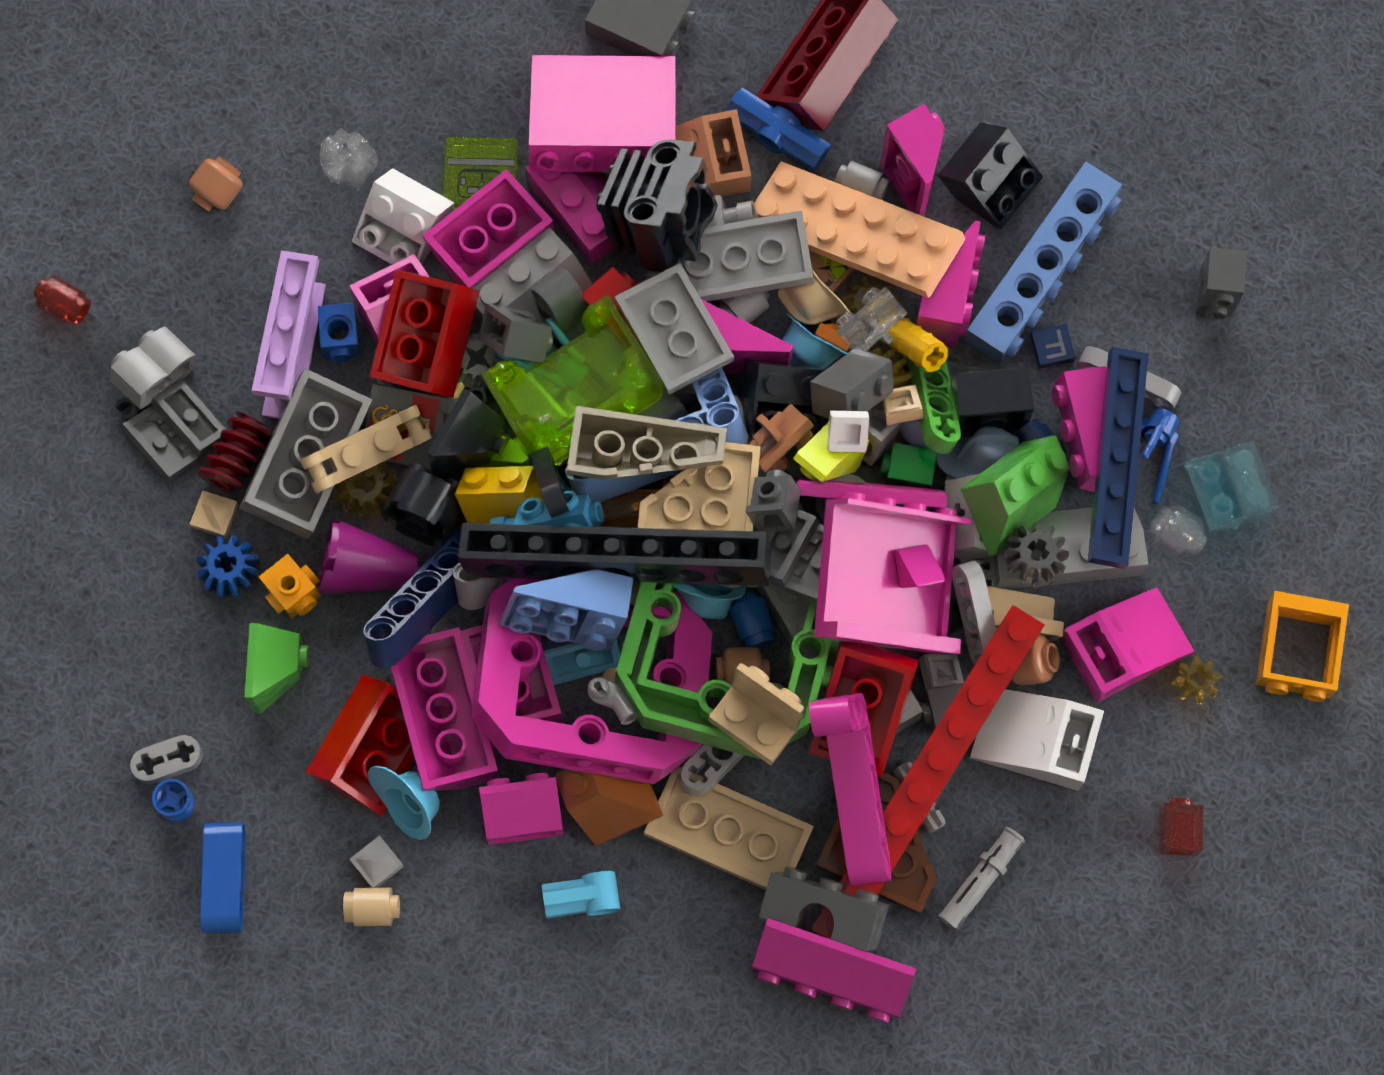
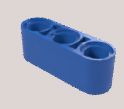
M205 823L200 912L202 933L242 932L246 846L244 823Z

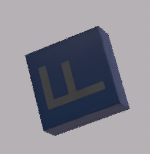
M1067 324L1031 331L1030 337L1039 369L1074 362L1076 357Z

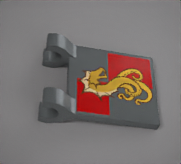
M372 383L370 395L372 401L368 408L365 428L417 405L421 413L418 418L423 428H428L432 436L431 439L385 461L405 465L417 463L432 470L427 452L444 425L446 415L451 413L459 398L442 397ZM405 423L396 426L402 440L410 436Z

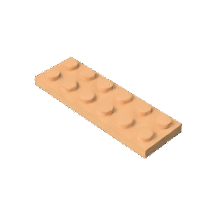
M782 161L754 203L757 218L802 211L809 251L926 298H930L965 241V236L960 230Z

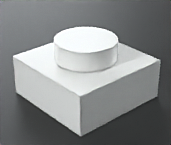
M830 411L827 439L828 451L866 452L869 428L868 411Z

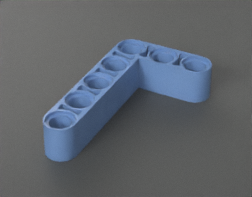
M721 367L692 382L702 410L675 421L727 428L725 442L746 444L748 433L723 368ZM685 469L605 480L566 474L572 491L576 495L588 493L592 503H601L680 473Z

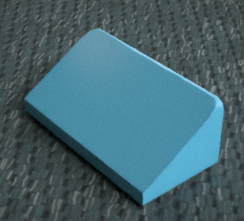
M617 640L610 651H593L587 649L582 644L569 641H548L542 643L553 685L605 672L608 668H617L620 659Z

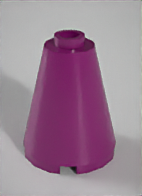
M331 520L325 541L327 546L321 561L318 589L319 592L326 594L398 591L423 566V562L417 561V553L340 520Z

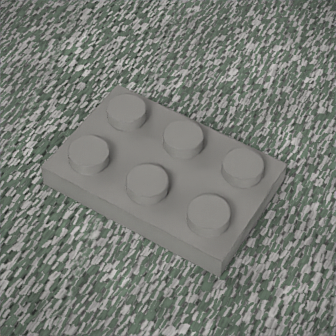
M680 263L615 296V303L668 395L734 361L731 350Z

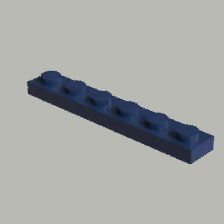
M1112 347L1108 352L1088 563L1125 569L1129 565L1148 353Z

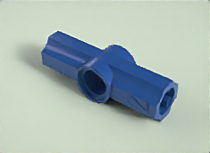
M743 87L734 94L725 110L737 109L740 126L753 133L756 140L763 147L775 154L784 153L813 173L820 167L831 149V144L801 126L800 120L791 111L781 106H775L774 108Z

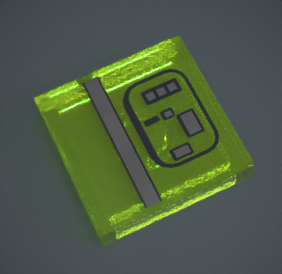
M446 137L443 197L454 202L453 209L458 208L506 169L517 180L518 138Z

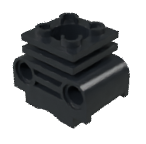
M672 139L659 141L650 148L645 160L640 150H634L632 157H630L628 149H621L615 163H612L609 168L608 180L604 190L600 191L597 196V211L601 213L605 225V234L609 237L614 252L621 253L624 245L628 254H635L637 250L640 262L646 270L662 273L679 263L681 264L682 260L696 262L701 250L702 234L707 225L713 220L718 204L715 194L708 184H705L707 168L704 158L693 156L697 147L695 142Z

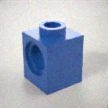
M344 303L318 306L320 345L324 359L330 358L333 362H346L351 360L352 356L361 355L358 316L355 304ZM337 329H345L349 332L342 340H334L330 337Z

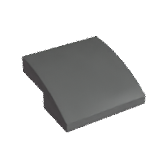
M183 380L155 396L150 407L123 423L122 426L123 433L167 483L183 474L213 449L214 443L221 442L220 433L226 429Z
M798 510L795 530L767 532L772 549L769 582L817 605L824 525L819 524L817 516Z

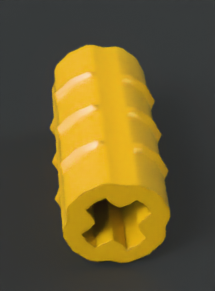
M890 313L885 316L878 326L877 336L881 341L890 346L893 351L902 354L904 359L914 362L915 366H920L927 372H934L945 363L948 356V348L943 342L935 338L932 333L924 331L921 326L915 325L909 318H905L898 313Z

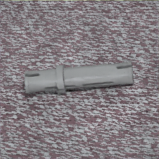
M1005 827L1003 833L989 851L982 852L979 856V864L937 917L949 928L958 931L960 925L999 875L1003 876L1007 872L1006 865L1019 848L1026 842L1024 838L1010 827Z

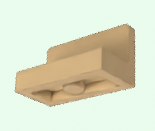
M987 587L996 630L1011 606L1014 605L1045 624L1039 635L1045 636L1050 642L1063 637L1064 622L1053 620L1054 598Z

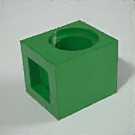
M893 443L891 454L884 453L880 475L887 476L886 485L931 489L937 452L929 448Z

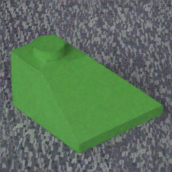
M258 623L249 624L244 698L253 713H263L301 679L302 667L308 668L309 645H303L300 633Z

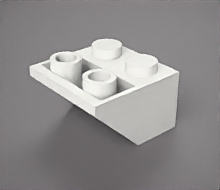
M391 169L374 181L351 242L392 265L415 254L422 265L431 251L422 235L450 214L454 202L397 170Z

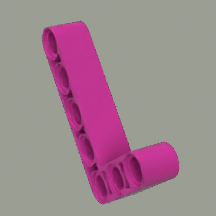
M856 693L810 702L809 713L813 734L815 737L827 736L849 882L851 886L891 881L890 857L864 695Z

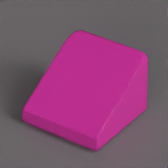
M928 544L894 550L900 588L920 587L945 581L943 572Z

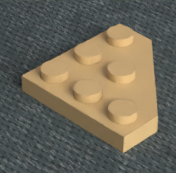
M725 442L723 464L685 469L672 478L669 484L657 493H652L642 500L639 506L637 528L753 531V522L747 515L746 508L751 504L755 477H758L760 446Z

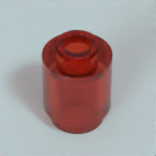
M55 275L48 279H42L34 291L36 306L66 324L73 323L79 325L85 319L91 307V300L86 298L85 292Z

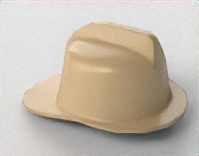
M814 271V283L779 289V300L796 321L803 324L816 325L831 320L834 324L844 327L846 331H851L855 328V321L846 305L818 278Z

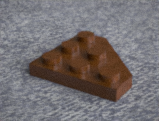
M883 772L882 777L877 776L882 811L885 810L900 786L897 778ZM838 816L816 864V868L842 879L847 871ZM918 830L892 870L891 881H886L878 894L879 897L920 915L935 883L936 876L927 859Z

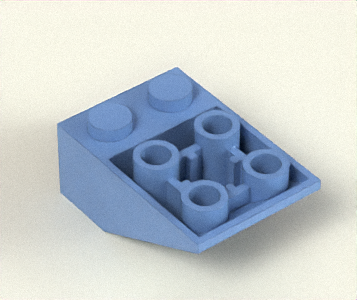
M595 569L517 586L512 592L499 625L509 627L516 633L526 634L531 632L547 636L548 639L555 642L569 641L582 644L587 649L593 651H610L628 617L634 578Z

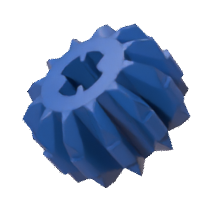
M233 535L229 539L228 544H225L222 536H217L216 542L218 546L213 548L210 544L206 543L203 548L208 556H197L196 562L202 568L196 572L199 580H206L203 587L207 592L216 589L218 598L223 599L228 589H230L233 597L238 598L240 593L237 587L242 585L249 591L252 589V584L247 578L259 577L258 569L253 567L259 562L257 554H250L252 546L249 542L239 545L238 537ZM231 561L233 570L225 573L223 563Z

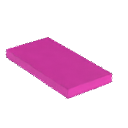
M803 477L795 479V483L801 491V496L841 499L843 492L865 494V501L873 502V498L895 499L896 504L919 503L925 504L928 507H947L948 495L941 489L837 480L821 482Z

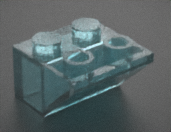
M1254 440L1183 463L1208 532L1238 531L1272 520L1280 509Z

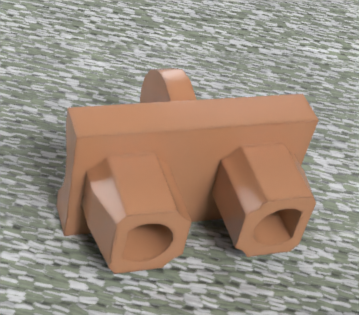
M790 404L783 412H777L770 420L763 414H760L756 421L762 428L752 436L753 440L748 445L760 446L759 467L764 472L770 470L784 471L789 463L784 454L793 446L798 450L803 448L814 437L810 430L814 425L806 416L802 415Z

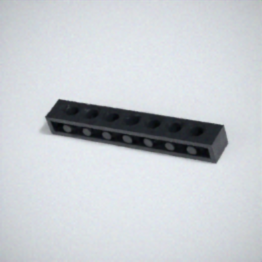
M462 523L458 560L467 577L553 579L598 569L634 578L633 582L769 586L772 549L768 533L759 531Z

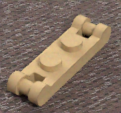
M417 405L300 459L303 469H308L314 481L311 485L315 493L317 494L431 439L432 436L428 428L424 429L418 418L421 413ZM405 423L410 436L402 440L396 426ZM327 459L334 471L330 475H327L321 463Z

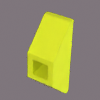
M829 422L793 458L801 465L800 471L813 481L819 480L824 482L856 472L865 452L828 451Z

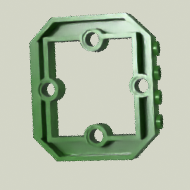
M753 524V531H758ZM641 582L615 676V683L621 686L637 711V720L641 727L761 759L708 721L713 709L706 704V700L711 697L722 699L731 688L729 683L714 679L706 682L701 687L699 693L648 679L659 637L668 636L676 630L679 624L681 603L679 598L672 592L674 583ZM811 602L803 630L795 635L788 656L792 673L787 689L800 698L801 705L805 708L799 728L788 744L808 733L811 724L810 702L817 700L820 686L828 688L833 666L826 664L829 651L837 653L840 642L838 640L814 637L817 605ZM663 607L670 612L671 616L666 619H658L651 611L655 608ZM802 647H812L817 651L818 656L813 659H807L801 655L799 649Z

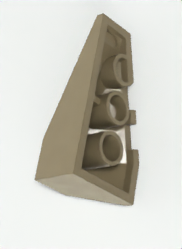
M576 406L566 474L605 480L723 464L727 428Z

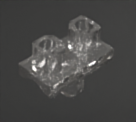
M872 287L863 296L862 303L865 306L855 315L852 312L844 313L836 321V325L839 328L836 333L851 350L858 348L868 351L881 338L889 345L894 339L888 331L908 313L886 287L881 291Z

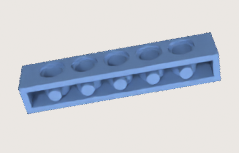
M1085 161L967 329L964 342L998 364H1001L1007 355L1011 358L1015 356L1024 342L1020 336L1025 328L1028 327L1032 330L1044 313L1039 308L1046 298L1051 302L1054 300L1064 284L1059 281L1065 271L1072 273L1081 261L1083 255L1079 251L1083 245L1087 243L1091 246L1103 228L1098 224L1104 215L1111 218L1122 201L1118 197L1122 186L1121 183ZM1086 204L1093 209V213L1084 214L1078 210L1077 206ZM1060 232L1070 233L1074 240L1071 242L1062 241L1057 234ZM1048 260L1053 263L1055 268L1045 270L1037 262ZM1029 288L1034 292L1035 296L1024 298L1017 290ZM1009 316L1015 321V325L1010 327L1003 326L997 318Z

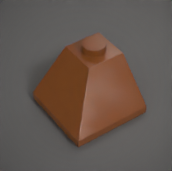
M568 769L554 774L567 811L595 846L602 845L663 817L652 785L649 783Z

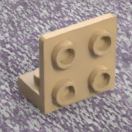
M740 663L735 669L731 688L709 715L708 721L766 763L772 765L797 732L805 708L801 705L800 698L786 688L780 690L768 682L769 677L762 670L752 665L748 668L743 663Z

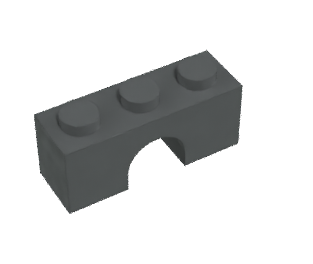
M785 867L784 872H771L759 914L760 918L766 920L769 918L796 928L806 927L812 908L817 904H822L831 911L834 918L831 940L865 951L878 948L889 904L878 901L879 894L863 889H857L856 894L842 890L843 883L827 878H821L820 883L806 879L807 872L791 867Z

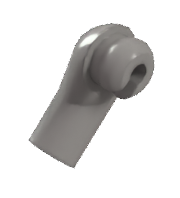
M602 677L593 678L589 682V697L595 703L613 709L623 725H628L638 718L637 711L618 683Z

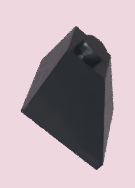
M465 389L427 452L432 473L439 478L464 471L465 468H475L489 464L495 454L501 455L510 439V436L507 434L506 420Z

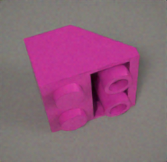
M415 254L349 286L356 311L377 344L396 269L429 277Z
M536 773L525 776V781L510 783L509 778H498L487 781V786L479 787L488 846L564 836L556 777L548 778L547 773Z

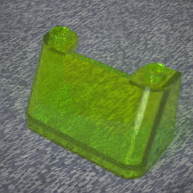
M608 295L591 304L583 313L581 321L587 332L545 357L544 363L537 362L524 371L516 361H502L481 374L514 433L529 454L548 446L556 465L569 457L576 406L637 415L656 403L664 394V383Z

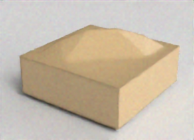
M916 385L895 388L890 395L880 401L887 425L924 419L923 408Z
M202 491L190 526L191 528L222 536V538L226 539L239 504L237 501Z

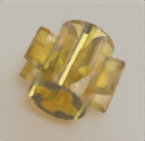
M1194 655L1190 667L1182 662L1179 664L1177 669L1183 674V677L1176 678L1173 685L1182 687L1184 691L1181 697L1182 700L1188 696L1196 697V702L1199 705L1203 702L1205 693L1215 697L1218 690L1212 684L1220 681L1222 674H1214L1212 669L1213 660H1210L1208 663L1200 662L1199 657ZM1194 673H1197L1199 679H1205L1201 687L1198 686L1196 680H1190Z

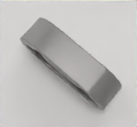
M177 736L137 751L130 762L131 771L141 783L155 784L197 768L203 757L202 748L197 740L191 736ZM185 744L188 749L195 750V752L189 754L190 761L183 762L181 758L169 760V757L180 753L179 746ZM146 757H150L153 762L164 759V763L153 767L154 773L151 775H147L144 770L139 771V768L144 765L143 759Z

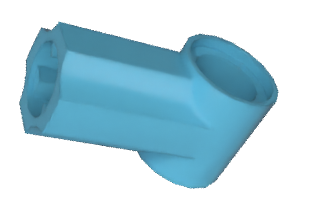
M600 871L585 874L581 877L582 879L542 884L546 918L581 913L597 916L620 911L616 873L614 871Z

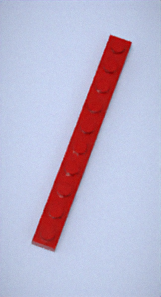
M1014 605L1007 612L883 811L891 872L1045 624ZM847 871L840 881L843 883L842 890L856 894L857 889L878 894L885 883L879 882L851 886ZM824 906L811 929L821 936L831 939L834 918L831 911Z

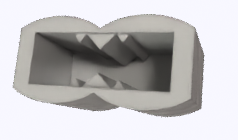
M164 326L156 331L150 330L141 337L138 347L128 352L126 350L121 351L114 357L110 364V381L139 409H142L151 404L155 396L185 378L194 369L196 355L167 327Z

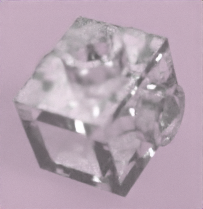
M339 128L334 136L329 135L323 141L319 149L323 174L334 183L340 184L344 182L356 191H359L378 165L376 150L369 146V142L362 135L354 131L349 134L342 128Z

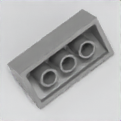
M1093 507L1051 511L1040 519L1038 523H1040L1041 532L1045 533L1049 526H1053L1055 530L1052 538L1055 539L1062 536L1065 538L1066 541L1060 549L1069 551V557L1067 560L1061 561L1066 566L1064 573H1054V583L1048 584L1041 577L1039 586L1142 576L1149 564L1144 531L1135 508L1133 512L1129 565L1125 569L1087 562ZM1009 545L1000 551V555L993 556L998 588L1009 590L1033 587L1031 577H1027L1026 581L1020 584L1018 578L1021 572H1008L1007 568L1013 561L1005 559L1004 552L1011 548ZM1035 549L1031 554V558L1038 561L1042 552Z

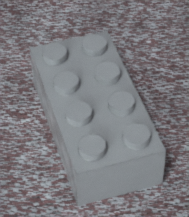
M304 368L295 383L291 400H288L239 509L308 539L315 530L334 486L316 494L311 485L314 482L308 469H303L300 459L357 433L372 399ZM328 459L321 462L327 475L334 473Z

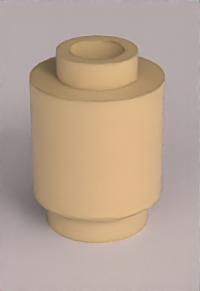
M391 887L354 888L353 892H345L343 899L344 922L353 923L354 926H392L393 918H399L400 897L399 895H393Z

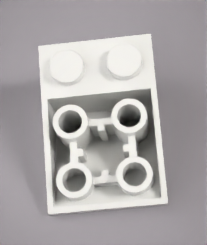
M1005 689L976 735L970 759L1079 791L1085 782L1104 711L1070 700Z

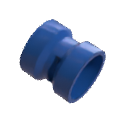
M177 779L163 780L156 785L152 793L154 808L169 822L178 823L185 821L194 811L195 800L193 794L183 782Z

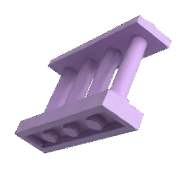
M281 250L252 386L253 395L265 396L262 417L280 419L287 401L291 400L292 390L304 368L310 370L319 326L318 306H323L327 288L326 284L315 282L319 265L318 256Z

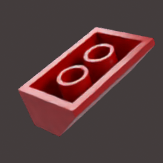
M396 269L370 377L453 398L480 290Z
M362 674L306 771L307 774L329 789L379 816L384 815L387 807L369 782V769L374 766H382L400 775L409 771L415 760L397 689L388 682Z

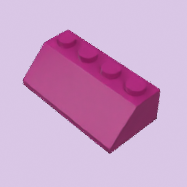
M459 627L424 636L399 663L391 666L423 791L461 790L497 779L498 769L490 740L471 718L475 684Z
M769 918L767 919L752 965V970L759 972L757 976L759 980L779 986L780 980L795 985L793 991L811 998H815L817 992L832 997L830 1004L852 1011L854 1005L868 1010V1017L884 1023H889L890 1017L896 1020L900 1017L916 972V968Z

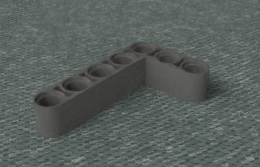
M558 266L531 289L540 319L546 323V319L551 318L575 349L586 358L584 364L590 368L588 374L630 414L676 420L689 415L682 403L672 393L668 395L663 385L588 314L581 288L565 268ZM553 334V340L570 356V354L566 351L563 345Z

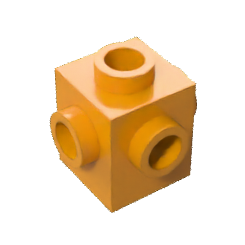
M286 554L259 576L263 585L270 592L265 596L266 600L278 614L285 610L291 619L296 615L303 616L310 612L317 604L316 599L321 596L315 587L320 582L316 575L306 564L300 568L289 554Z

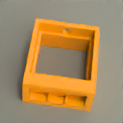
M1274 591L1267 602L1256 685L1266 687L1265 691L1271 694L1286 695L1290 691L1303 694L1302 697L1309 701L1323 702L1325 698L1330 699L1338 689L1349 604ZM1278 616L1330 626L1322 682L1270 673Z

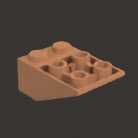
M737 109L700 116L675 126V140L696 143L697 147L693 156L704 158L707 168L705 184H708L715 195L725 197L750 192L752 175Z

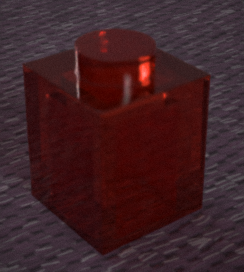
M1172 798L1170 803H1165L1160 809L1159 854L1198 856L1203 851V805H1195L1193 800L1189 798Z

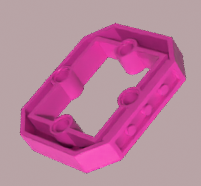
M512 578L492 591L484 608L471 718L505 759L655 784L687 762L698 751L701 743L660 732L658 740L609 732L606 723L595 715L578 717L573 725L516 716L519 682L527 680L533 674L542 653L541 645L534 636L528 633H516L509 627L499 625L500 619L515 587L549 579ZM672 591L681 603L679 624L676 630L668 635L666 659L660 661L655 666L648 679L662 683L661 680H666L675 687L699 693L701 687L709 681L712 631L700 616L691 610L684 597L679 592ZM629 604L628 617L624 627H629L635 606L633 604ZM658 607L651 611L658 619H666L671 616L670 612L663 607ZM512 654H520L526 661L516 660ZM579 735L588 736L594 744L584 743Z

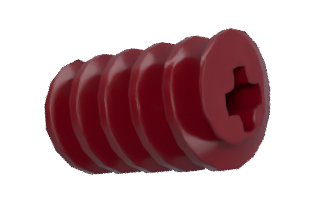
M238 411L235 412L238 417H230L227 421V425L231 430L224 429L220 433V438L223 442H216L212 446L216 455H208L205 462L209 468L201 467L198 471V475L204 481L228 494H232L231 487L244 488L245 485L237 478L239 474L246 476L252 474L244 464L246 461L258 463V458L252 453L253 449L265 451L266 447L259 438L272 437V433L261 422Z

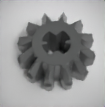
M1038 522L1033 524L1031 532L1022 525L1017 531L1019 537L1011 535L1008 538L1007 544L1011 548L1005 550L1004 558L1013 562L1008 566L1007 570L1009 573L1021 572L1018 578L1020 584H1023L1027 577H1031L1032 585L1036 588L1041 583V577L1048 584H1052L1055 581L1054 573H1064L1066 566L1061 561L1068 559L1069 551L1060 549L1066 541L1063 536L1055 539L1052 538L1055 530L1053 526H1049L1044 533L1041 532V526ZM1035 549L1042 552L1038 561L1031 558V554Z

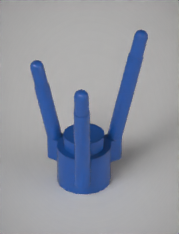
M1155 408L1149 418L1143 417L1141 436L1144 434V438L1148 441L1141 455L1142 459H1148L1155 446L1161 447L1166 443L1153 497L1154 504L1160 502L1173 449L1179 438V434L1175 432L1180 423L1179 418L1163 408Z

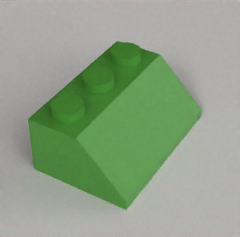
M1056 435L1022 442L960 488L989 556L996 555L1005 548L1011 535L1019 537L1017 531L1020 526L1023 525L1029 529L1035 522H1038L1056 508L1070 470L1065 453Z

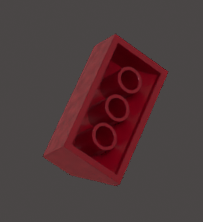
M820 0L756 97L774 108L775 106H781L788 109L800 120L801 126L806 129L824 131L833 121L835 113L845 98L851 94L853 86L863 71L871 64L872 58L881 44L889 37L891 29L898 20L897 17L882 0Z

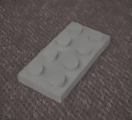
M802 211L706 227L701 237V250L696 262L684 260L681 262L699 297L706 302L814 283Z

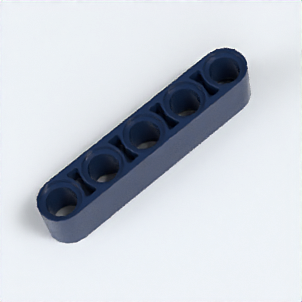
M462 527L447 540L364 626L363 633L369 659L376 667L387 668L399 663L458 602L453 570L460 563L458 553Z

